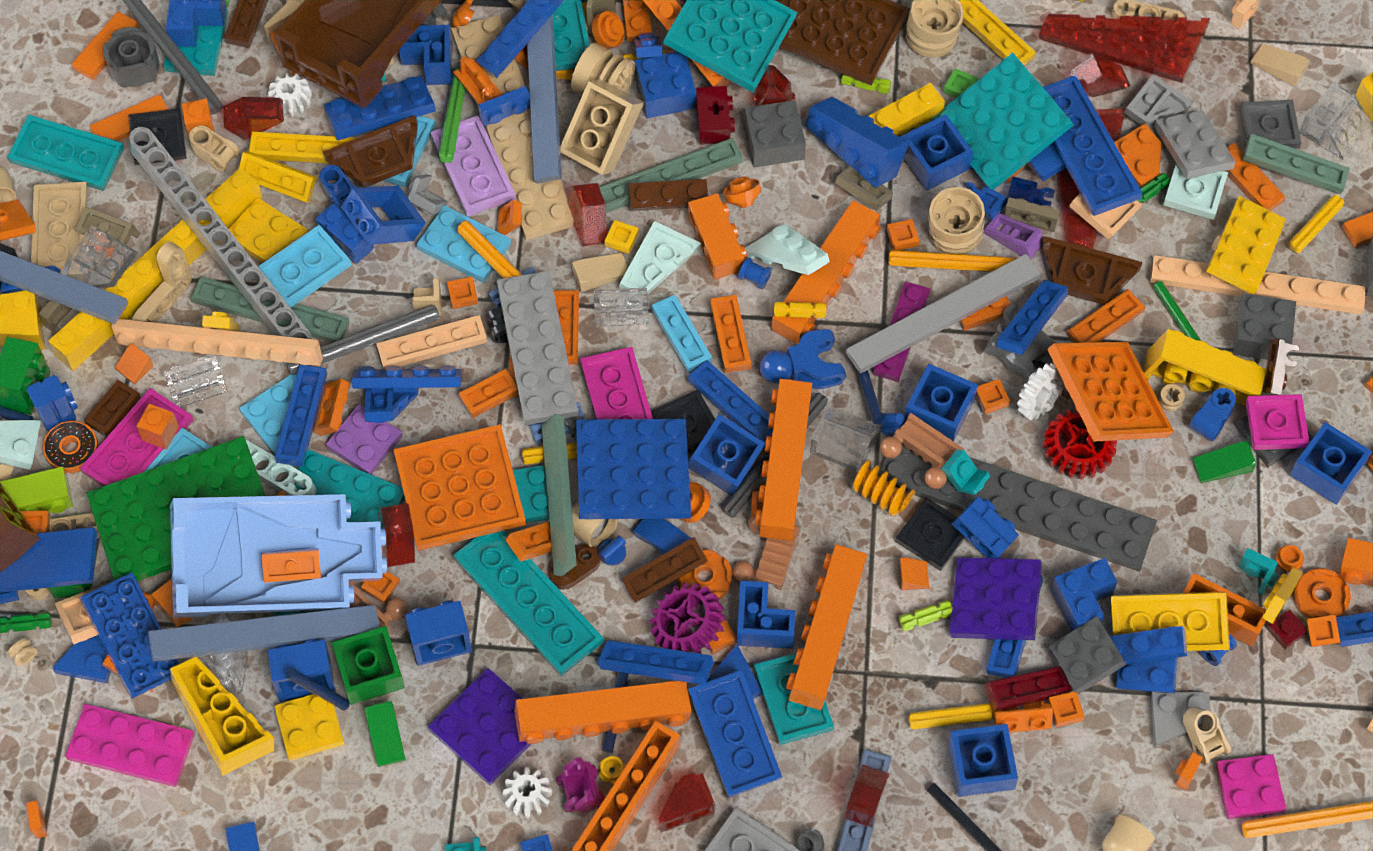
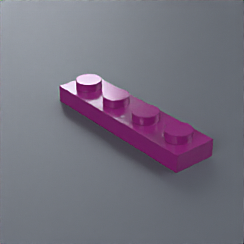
M905 281L890 326L925 308L931 289ZM911 347L876 365L873 375L899 383Z

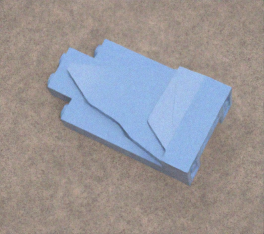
M346 495L173 498L170 505L173 618L208 617L209 614L324 611L349 608V603L354 602V588L349 586V582L379 581L382 579V574L387 572L386 557H382L381 546H385L386 543L385 529H381L380 522H346V519L351 518V504L346 502ZM319 548L321 578L264 583L262 553Z

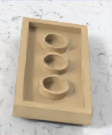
M86 182L34 185L32 221L35 224L36 232L32 233L31 263L42 267L54 265L61 270L60 274L68 277L73 275L77 278L86 277L87 237L75 231V227L85 207H88V186Z

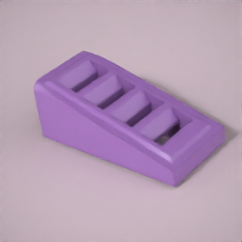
M1000 213L984 229L985 235L1020 256L1027 254L1030 260L1042 246V230ZM1002 224L1005 225L1001 231H998Z

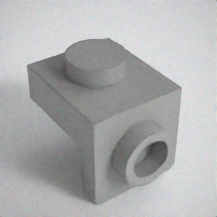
M424 174L412 180L409 186L410 194L408 199L411 203L419 206L421 212L433 215L439 213L444 205L447 206L448 201L427 190L432 176Z

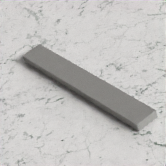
M1027 254L847 348L846 354L861 374L1040 278L1041 273Z

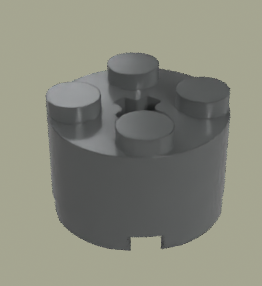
M125 27L112 33V38L105 42L103 46L104 58L111 77L123 88L136 87L153 82L157 78L160 62L152 37L148 33L141 32L136 27Z

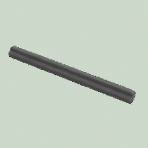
M123 0L201 100H208L211 113L214 115L223 109V103L142 0Z
M431 305L320 347L323 356L321 364L434 322L440 318L439 312L435 305ZM286 362L291 375L297 374L299 366L302 364Z
M819 392L810 400L807 428L827 405V397ZM770 453L765 454L723 505V512L726 515L734 518L752 497V491H757L767 477H762L763 461H769Z

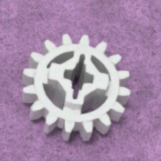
M1045 364L1043 369L1039 367L1037 373H1032L1024 388L1021 389L1019 394L1021 399L1017 402V405L1020 406L1018 411L1030 420L1033 418L1037 420L1040 414L1044 416L1046 411L1048 412L1054 407L1055 401L1059 398L1058 396L1062 394L1063 387L1061 385L1064 382L1054 364Z

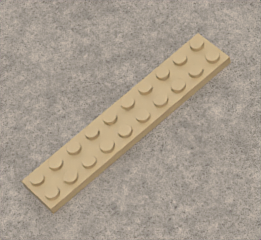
M500 15L468 23L465 26L460 25L457 28H451L460 58L467 56L477 60L496 39V36L502 32L504 26ZM515 59L512 60L498 78L482 68L502 94L525 86ZM531 108L521 114H514L504 118L499 123L485 126L489 139L515 192L516 201L522 203L521 214L523 218L520 226L525 240L576 226L560 179L539 184L534 181Z

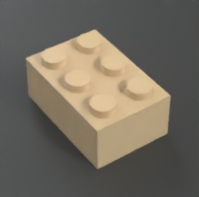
M601 79L588 81L560 146V152L602 175L614 172L644 102Z

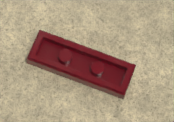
M1061 666L990 681L984 685L994 712L1048 700L1049 697L1072 692L1070 683Z

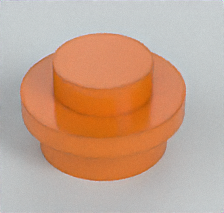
M1286 545L1277 551L1275 561L1278 562L1277 566L1281 570L1290 572L1293 567L1298 570L1302 567L1304 556L1298 547Z

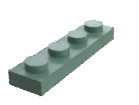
M1251 134L1248 138L1242 159L1341 194L1345 188L1350 169L1349 167Z

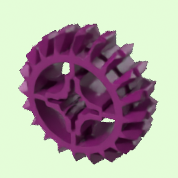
M684 582L682 589L674 586L673 593L671 594L664 591L666 598L663 601L656 600L659 608L651 609L654 618L649 620L650 625L653 627L651 634L656 638V643L664 649L692 653L694 651L698 654H701L703 647L711 650L709 643L712 640L719 641L716 632L724 631L720 623L726 621L725 616L722 614L724 609L719 602V598L709 588L705 586L702 588L696 583L691 587ZM700 604L705 606V618L700 616ZM670 622L675 624L674 637L670 635Z

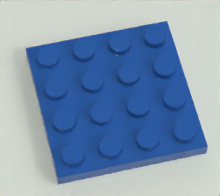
M686 419L576 420L579 519L691 518Z

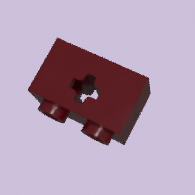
M727 86L696 87L699 144H716L730 139L731 133H735V118L729 116V111H733V97L728 96Z

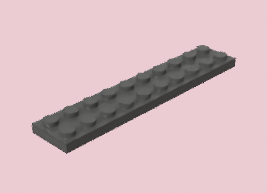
M901 443L902 451L899 456L892 459L886 458L879 476L885 471L889 472L887 481H891L894 477L898 478L896 487H900L903 483L907 484L906 493L914 489L915 496L923 499L927 497L935 503L962 512L972 501L980 496L982 499L992 502L996 508L995 512L1001 518L1009 519L1015 525V530L1100 559L1106 558L1109 562L1138 572L1141 570L1157 522L1155 519L971 457L969 458L977 469L988 471L991 475L984 484V487L975 495L957 492L948 478L943 487L939 489L930 488L925 482V474L932 468L931 462H924L920 455L915 456L913 450H907L903 443Z

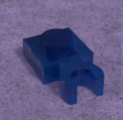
M1012 177L1007 202L1010 197L1051 207L1052 202L1045 200L1044 197L1053 198L1055 190L1051 188L1040 190L1037 189L1038 182Z

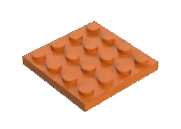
M1128 342L1054 343L1047 349L1093 441L1168 438L1174 433Z
M501 424L394 449L418 551L526 525Z

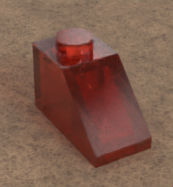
M1094 54L1070 71L1071 76H1077L1087 96L1093 98L1127 89L1131 86L1121 65Z
M768 65L754 92L755 106L795 100V93L791 90V82L774 65Z
M241 97L223 106L224 128L243 140L251 138L252 131L263 132L284 122L283 99L275 97Z
M598 183L573 186L567 204L573 217V224L581 246L605 244L607 237L606 204Z
M409 504L381 507L377 515L381 529H385L386 543L383 547L387 568L415 563L414 531Z
M865 765L861 766L846 807L845 819L871 828L873 827L890 773Z
M695 773L687 774L681 777L679 782L675 783L659 817V830L661 833L715 813V802L703 773L695 775Z

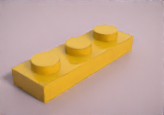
M250 151L243 152L239 168L241 167L256 179L259 185L306 203L311 201L317 179L316 176Z
M1293 567L1288 575L1282 574L1263 604V607L1267 609L1262 617L1263 619L1273 624L1303 574L1302 571Z

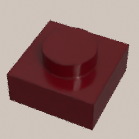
M1290 609L1267 627V630L1285 650L1308 632V629Z

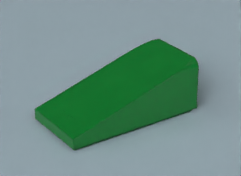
M1248 441L1235 443L1192 459L1200 483L1251 473L1256 466V461Z
M389 701L366 707L365 713L377 766L381 767L406 761L393 702Z

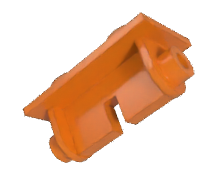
M467 56L460 59V68L453 73L478 104L503 95L476 60Z
M1044 701L1023 705V710L1013 707L996 712L993 711L995 725L1008 724L1009 733L1052 729L1053 707H1050V703H1044Z

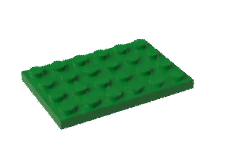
M244 436L86 493L114 581L133 573L137 582L172 569L170 505L173 498L266 496Z

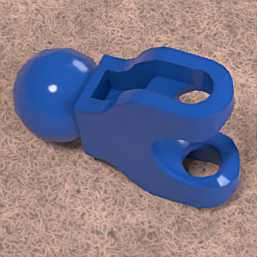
M830 329L809 331L801 337L797 345L788 347L786 353L782 350H772L766 353L760 362L762 376L773 384H779L780 379L788 380L790 378L794 381L812 383V388L818 390L840 385L847 377L843 365L840 363H825L818 356L823 352L829 351L834 345L835 336Z

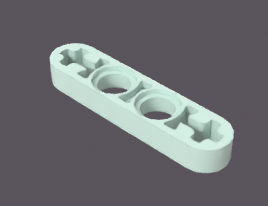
M246 440L255 467L260 461H269L266 468L257 470L261 481L280 492L283 490L288 496L316 494L315 485L309 476L290 465L276 463L275 456ZM282 472L289 473L284 481H275L278 474ZM296 482V484L302 488H307L305 490H297L294 483Z

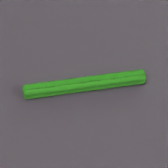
M456 66L453 72L459 69L460 67ZM454 73L439 151L442 163H451L454 160L466 89Z

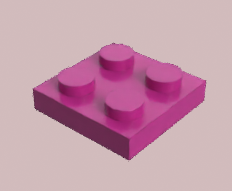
M1302 394L1247 396L1246 408L1253 450L1306 448L1310 442Z
M1274 754L1217 761L1215 766L1228 820L1284 813L1286 811Z

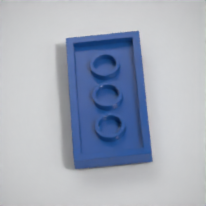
M422 75L410 77L397 83L383 85L382 90L365 109L345 98L335 99L324 104L337 141L389 126L414 115L419 117L436 112L434 101Z
M742 670L706 682L705 685L700 684L688 689L727 798L782 779V774Z

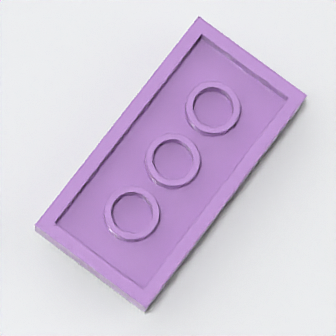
M479 115L460 121L454 160L451 163L445 162L443 165L467 217L510 202L513 199L516 200L515 192ZM443 128L430 132L438 154Z

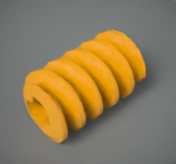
M868 460L855 477L853 491L857 493L862 491V497L866 499L871 496L872 504L876 505L880 502V509L885 511L889 508V515L894 517L907 507L915 494V490L913 489L906 494L907 484L903 483L897 488L898 478L894 477L888 482L889 472L885 471L879 476L880 466L876 465L870 470L871 460Z

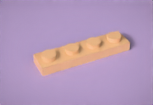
M480 315L379 342L376 345L383 369L385 370L389 366L400 367L487 343V337Z

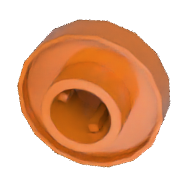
M611 11L599 13L593 18L592 33L596 42L608 49L620 46L625 36L624 26L620 18Z
M744 176L732 180L729 186L723 190V195L727 203H732L740 208H746L754 204V200L762 192L759 180L749 179V177Z
M689 483L691 518L680 519L685 523L697 522L709 509L711 503L709 490L699 483Z

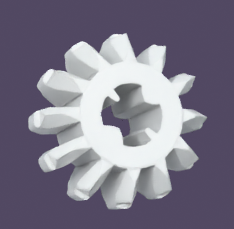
M286 73L285 78L282 79L277 76L276 83H270L268 100L271 103L272 109L279 111L282 117L287 113L294 117L297 111L303 114L304 107H310L311 89L306 79H300L298 74L290 77Z
M527 767L524 769V775L514 771V780L506 779L505 785L507 789L502 791L503 797L507 798L505 802L506 807H514L513 812L516 816L524 811L525 817L530 818V811L533 810L537 815H540L542 813L540 806L548 807L550 804L547 797L552 796V789L547 787L549 779L547 777L541 778L539 770L530 775V770ZM530 789V796H524L525 790Z

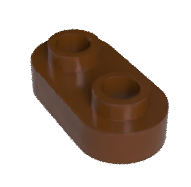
M587 544L577 547L575 549L577 565L568 571L567 575L563 576L554 575L552 565L550 580L558 589L562 590L570 589L599 568L600 556L598 555L599 551L594 546L589 547ZM585 554L591 556L589 560H583L581 557Z

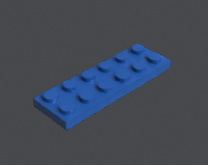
M1074 75L1044 86L1045 91L1074 124V126L1056 139L1053 144L1092 215L1096 216L1142 199L1140 187L1077 76Z

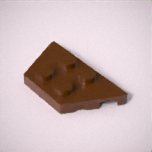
M416 115L323 151L324 158L331 165L338 166L345 175L364 188L413 169L418 131Z
M1044 236L1042 240V248L1051 282L1067 286L1069 296L1105 305L1140 271L1142 266L1141 261Z

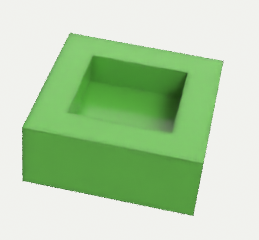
M955 68L944 86L943 93L957 98L977 82L978 78Z

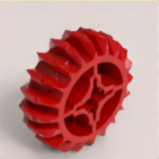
M1067 409L1064 416L1058 413L1055 421L1049 422L1048 429L1044 433L1043 449H1046V459H1052L1051 467L1060 466V474L1064 473L1065 470L1068 471L1070 479L1074 474H1079L1081 480L1085 478L1086 473L1091 478L1095 477L1096 471L1102 474L1105 471V466L1109 467L1112 464V458L1115 457L1117 452L1115 448L1117 440L1099 441L1101 451L1097 453L1094 450V441L1077 410L1073 414ZM1061 434L1066 437L1067 445L1064 449L1059 443V436Z

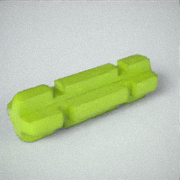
M844 74L841 77V83L851 86V84H855L854 87L875 91L876 89L878 93L888 94L891 88V80L885 78L878 80V77H876L871 86Z
M949 600L939 602L938 606L933 604L913 611L914 614H903L899 617V623L903 631L914 629L915 625L920 627L938 621L939 617L943 619L950 617L953 607Z

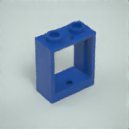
M399 186L353 188L341 206L368 245L414 241L426 224L425 220ZM381 207L391 221H381L373 208Z

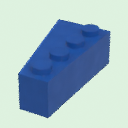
M833 96L811 106L805 123V127L875 188L897 177L910 139L905 136L898 137L893 134L894 130L887 126L882 128L876 125L871 117L858 115L856 109Z

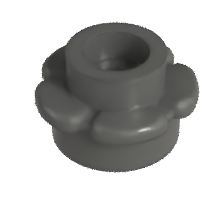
M807 828L798 837L797 846L800 851H824V839L819 831Z

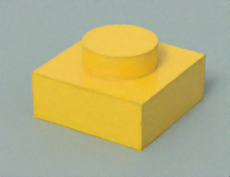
M614 220L605 239V246L630 254L639 234V228Z

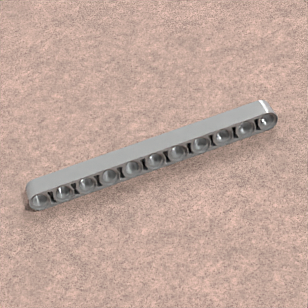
M135 128L129 136L133 156L271 332L276 336L312 339L308 329L155 135L148 128ZM139 141L148 142V144L144 146H139L136 143ZM156 160L164 162L160 166H155L151 164L153 161ZM171 180H176L180 182L178 185L175 186L167 184ZM186 200H193L195 202L191 206L183 204ZM209 220L211 223L207 226H202L198 222ZM217 240H225L227 242L223 246L214 244ZM232 260H240L243 262L239 266H233L230 264ZM248 280L259 282L255 286H248L246 284ZM264 300H272L274 302L270 307H266L261 303ZM281 320H287L291 324L287 327H281L277 323Z

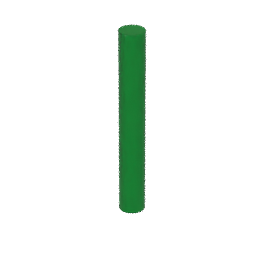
M1162 281L1157 282L1153 288L1184 335L1195 340H1201Z

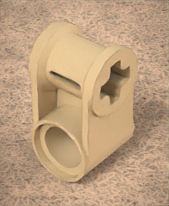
M206 126L194 127L189 133L193 154L219 172H224L230 160L240 154L239 148L232 141L223 138Z
M1197 707L1190 708L1185 712L1183 724L1191 740L1194 753L1203 757L1201 764L1207 765L1212 758L1222 753L1227 755L1231 752L1230 744L1222 731L1215 713ZM1203 715L1204 723L1198 728V719Z

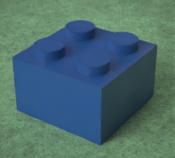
M677 51L663 54V56L635 60V78L641 100L644 102L643 107L647 119L696 109V89L685 55Z
M946 114L903 135L910 139L904 159L927 191L971 169L970 163L972 162L974 152Z
M928 363L906 406L904 419L907 421L908 416L912 413L954 442L975 401L978 384Z
M719 414L689 460L688 467L732 496L764 447L765 442Z
M1324 422L1297 459L1290 476L1337 505L1366 465L1372 451Z
M448 600L436 607L428 609L424 607L416 608L411 613L405 614L418 666L472 652L461 600L456 602Z
M308 639L303 644H284L275 647V649L268 650L272 683L280 702L313 694L286 678V673L290 668L299 671L331 691L336 692L332 661L325 640Z
M1008 724L950 732L948 747L958 797L1015 790L1018 774Z

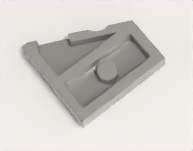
M1153 74L1123 113L1141 126L1145 123L1149 126L1154 124L1156 119L1174 116L1187 111L1193 102Z
M1152 692L1150 697L1154 748H1160L1164 743L1188 734L1183 724V716L1190 708L1197 707L1211 711L1209 692H1175V694ZM1203 715L1198 719V728L1204 723Z

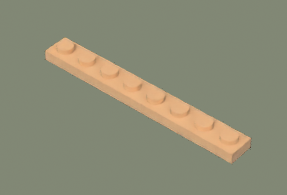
M1154 255L1150 283L1156 284L1162 281L1167 286L1242 296L1243 293H1248L1206 272L1209 263ZM1265 272L1255 295L1296 301V305L1362 315L1366 287Z
M118 319L111 326L117 343L129 346L132 343L135 346L151 349H167L320 366L323 360L319 342L313 339Z

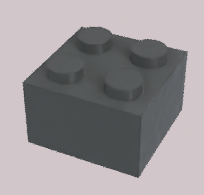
M795 100L745 108L744 126L754 168L805 160L806 142Z
M1243 293L1237 307L1232 354L1268 360L1271 339L1285 340V343L1292 344L1296 301Z

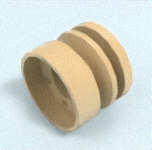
M914 0L912 2L906 24L905 37L907 44L913 51L922 56L934 58L943 56L952 50L956 44L964 16L962 4L959 0Z
M592 43L584 51L576 65L571 81V89L582 96L588 81L601 79L627 93L634 78L635 62L629 58L624 59L621 54H616L612 57L610 49L600 44Z
M962 187L947 188L935 196L929 209V237L936 249L942 253L968 254L977 248L983 237L985 219L984 204L979 196L970 189Z

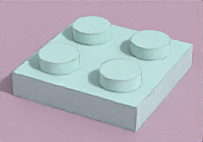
M1176 163L1163 206L1214 220L1228 172L1221 171L1186 179Z

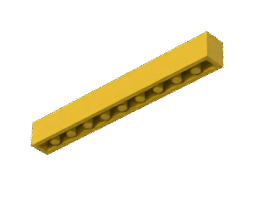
M240 167L205 200L229 229L257 197L262 200L263 196L259 182ZM181 220L105 289V291L127 299L128 305L119 319L130 320L141 305L164 281L157 262V254L166 242L171 241L182 248L188 266L207 250L184 220ZM201 220L198 223L202 226H207L211 222L209 220ZM80 312L48 342L54 356L70 370L74 371L114 335L111 327L112 323Z

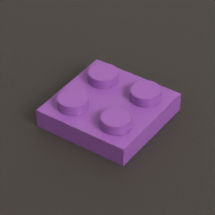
M358 404L339 427L338 431L326 443V448L355 468L372 475L400 441L403 434L402 431L387 422H365V408Z

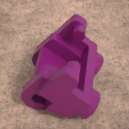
M582 758L573 759L563 767L564 772L556 778L557 785L564 786L567 802L563 805L564 811L574 812L579 810L580 813L594 811L600 807L605 799L604 793L598 791L596 784L597 768L590 761L583 762Z

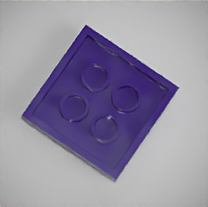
M958 558L949 632L951 638L1035 640L1042 574L1041 559Z
M489 668L428 726L429 731L489 786L531 745L526 741L519 742L514 709L516 700L523 698Z

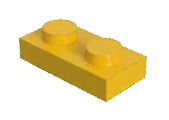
M212 312V316L203 315L202 326L204 328L240 332L241 327L233 320L234 318L228 317L227 313Z

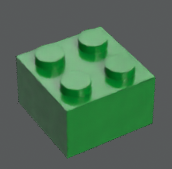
M11 337L6 338L0 353V406L32 415L35 406L28 394V386L37 382L43 383V380L50 376V367H48L38 343Z
M387 626L331 642L350 705L405 689Z

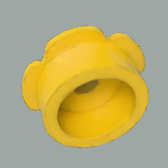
M616 756L606 757L599 764V777L604 782L609 781L611 784H615L626 765ZM614 768L615 772L611 773L609 770Z

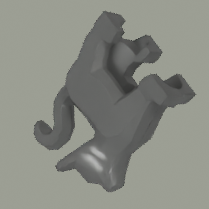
M1016 304L1007 306L1003 311V319L1008 325L1014 318V312L1018 309ZM999 323L997 325V332L989 339L985 347L988 355L1002 359L1009 370L1021 376L1025 383H1027L1029 376L1034 372L1037 373L1038 369L1035 368L1034 364L1038 362L1043 367L1045 364H1053L1047 349L1057 342L1050 339L1041 330L1022 355L997 348V339L1005 330L1003 325Z

